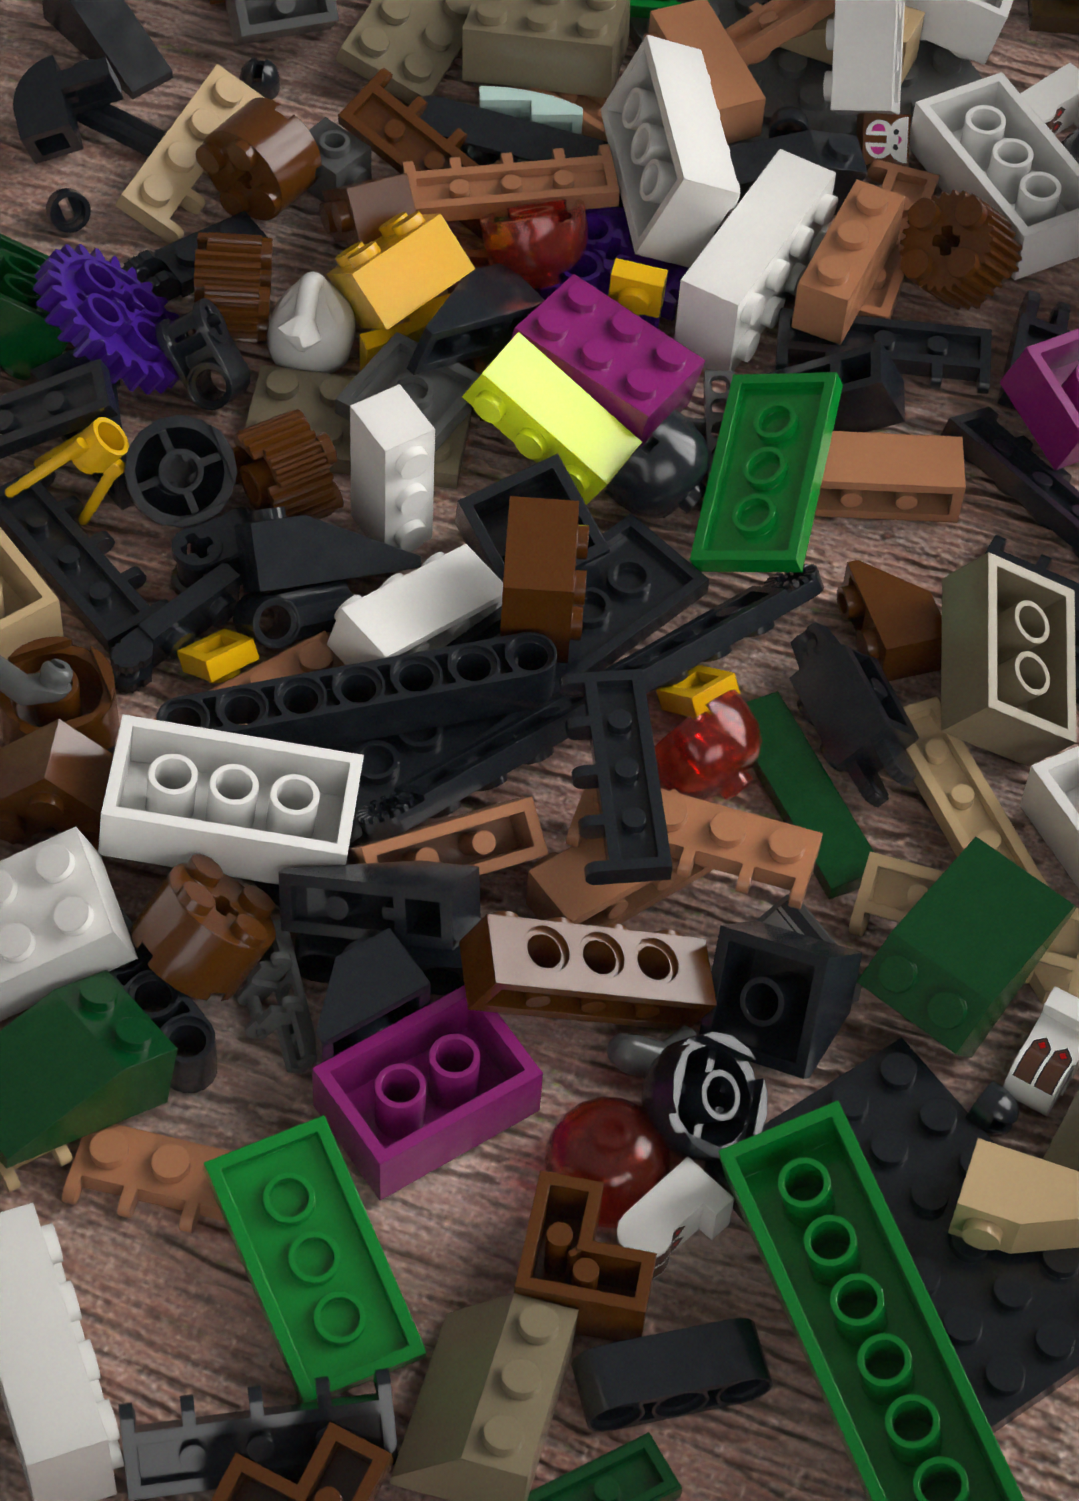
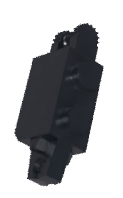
M814 622L802 634L797 635L790 642L799 670L789 678L800 698L797 701V707L803 717L815 727L823 742L820 745V751L829 765L839 772H848L865 801L873 805L874 808H879L889 799V794L878 772L885 767L891 778L900 783L901 786H906L915 779L916 772L913 770L914 768L911 766L905 750L915 743L919 736L877 658L840 644L828 627Z

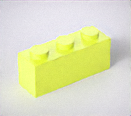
M519 332L462 396L473 406L479 417L492 423L515 444L519 452L525 457L538 463L558 453L586 505L609 484L642 443L641 440Z

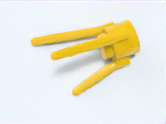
M99 417L82 432L34 460L36 468L7 487L5 495L8 498L16 496L72 460L73 464L85 474L103 473L102 478L78 518L81 525H86L98 509L114 480L124 473L125 463L121 457L128 452V438L121 427L114 421L106 417Z

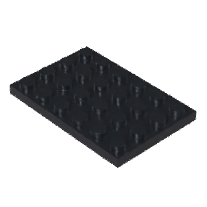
M901 1037L765 1123L762 1132L839 1100L993 1433H995L1079 1374V1248L1009 1254L997 1249L981 1250L966 1243L962 1237L948 1233L977 1139L979 1138L994 1143V1141L982 1128L965 1118L968 1112ZM721 1160L706 1161L704 1171L733 1196L725 1178ZM734 1198L733 1210L745 1223Z

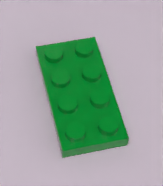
M837 372L733 375L689 559L691 564L700 572L803 571L843 388Z
M325 1115L204 1162L203 1171L300 1403L317 1401L314 1379L316 1377L328 1376L331 1397L373 1380L376 1369L389 1368L390 1373L425 1358L427 1354L425 1346Z

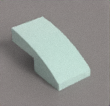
M479 86L480 108L582 135L583 108L576 104L535 91L498 86Z

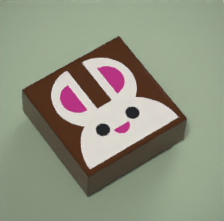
M857 113L856 136L865 165H870L873 160H882L902 166H909L910 114Z

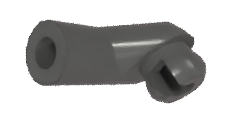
M0 655V691L17 704L26 706L59 702L70 693L73 670L68 663L59 659H52L42 664L39 673L26 674Z
M686 1025L679 1028L662 1042L638 1034L619 1033L610 1040L607 1046V1056L611 1063L615 1064L620 1071L644 1079L651 1063L668 1045L697 1034Z

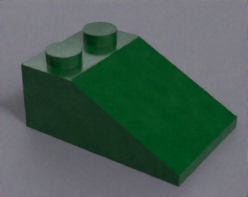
M0 233V365L12 377L28 381L31 378L30 370L62 355L68 342L59 341L57 338L62 332L59 327L46 323L45 319L50 312L37 306L36 302L41 298V295L33 290V286L38 282L34 275L49 256Z
M975 836L892 930L857 980V983L954 1054L972 1058L1074 913L1077 906Z
M107 970L53 990L0 1030V1162L6 1169L168 1102L177 1047Z

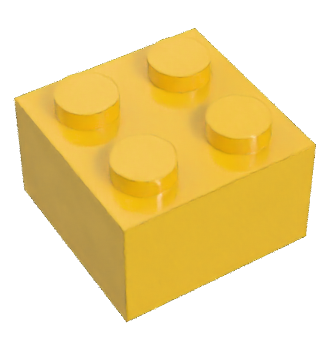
M404 211L389 219L378 228L383 236L366 245L362 241L357 242L337 255L335 260L339 266L328 272L327 276L334 287L349 301L355 315V320L361 328L388 330L475 270V267L441 213L421 214L420 211H416L407 215Z

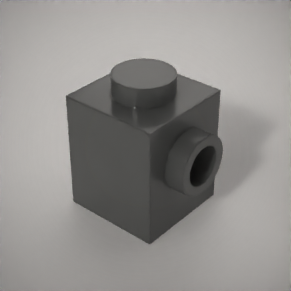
M326 117L309 129L320 151L321 166L315 170V176H319L317 182L307 192L325 202L322 192L324 190L372 179L371 147Z

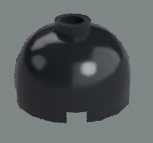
M675 409L654 430L653 435L641 448L637 449L604 490L620 506L636 516L647 519L665 518L678 507L688 514L705 495L706 486L701 481L710 467V451L702 434L686 417Z
M176 415L160 418L139 431L126 453L123 473L127 494L141 513L157 524L182 528L202 524L222 511L232 494L237 477V467L233 449L221 431L203 420L186 415Z
M718 1032L694 1035L668 1045L651 1063L642 1083L641 1105L646 1124L656 1140L679 1157H689L690 1159L701 1161H719L718 1150L761 1133L767 1118L768 1091L764 1078L755 1079L753 1069L748 1061L756 1059L750 1049L734 1036Z

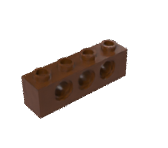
M497 911L486 914L459 941L468 1010L678 1030L684 1025L691 1028L717 1006L706 938L681 936L675 930L644 932L627 930L626 926L616 923L591 926L574 924L572 920L564 917L538 920L521 918L516 913L510 911Z

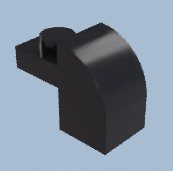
M50 55L31 66L21 77L14 93L13 110L20 140L35 164L84 149L75 114L124 99L119 80L106 56L96 60H83L73 65V67L61 70L53 55Z

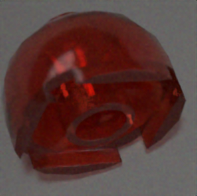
M566 199L507 208L509 219L496 223L494 213L487 214L479 219L485 248L492 263H501L515 273L520 274L524 279H527L533 289L559 284V274L572 269L584 256L588 243V221L583 200H576L571 210L567 209Z
M735 689L727 691L706 704L712 715L706 711L694 719L689 716L654 746L659 780L669 791L675 788L679 794L701 800H707L720 793L725 801H728L754 781L748 771L760 756L762 745L760 727L750 707Z
M601 1096L576 1104L559 1118L546 1143L544 1171L603 1182L604 1187L598 1227L617 1228L622 1216L670 1173V1149L666 1146L663 1137L653 1126L642 1106L624 1098Z

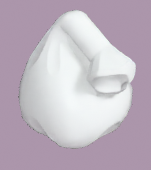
M314 271L304 274L283 293L272 312L267 332V346L274 363L283 368L332 374L339 370L349 359L356 334V321L353 309L344 295L321 274Z

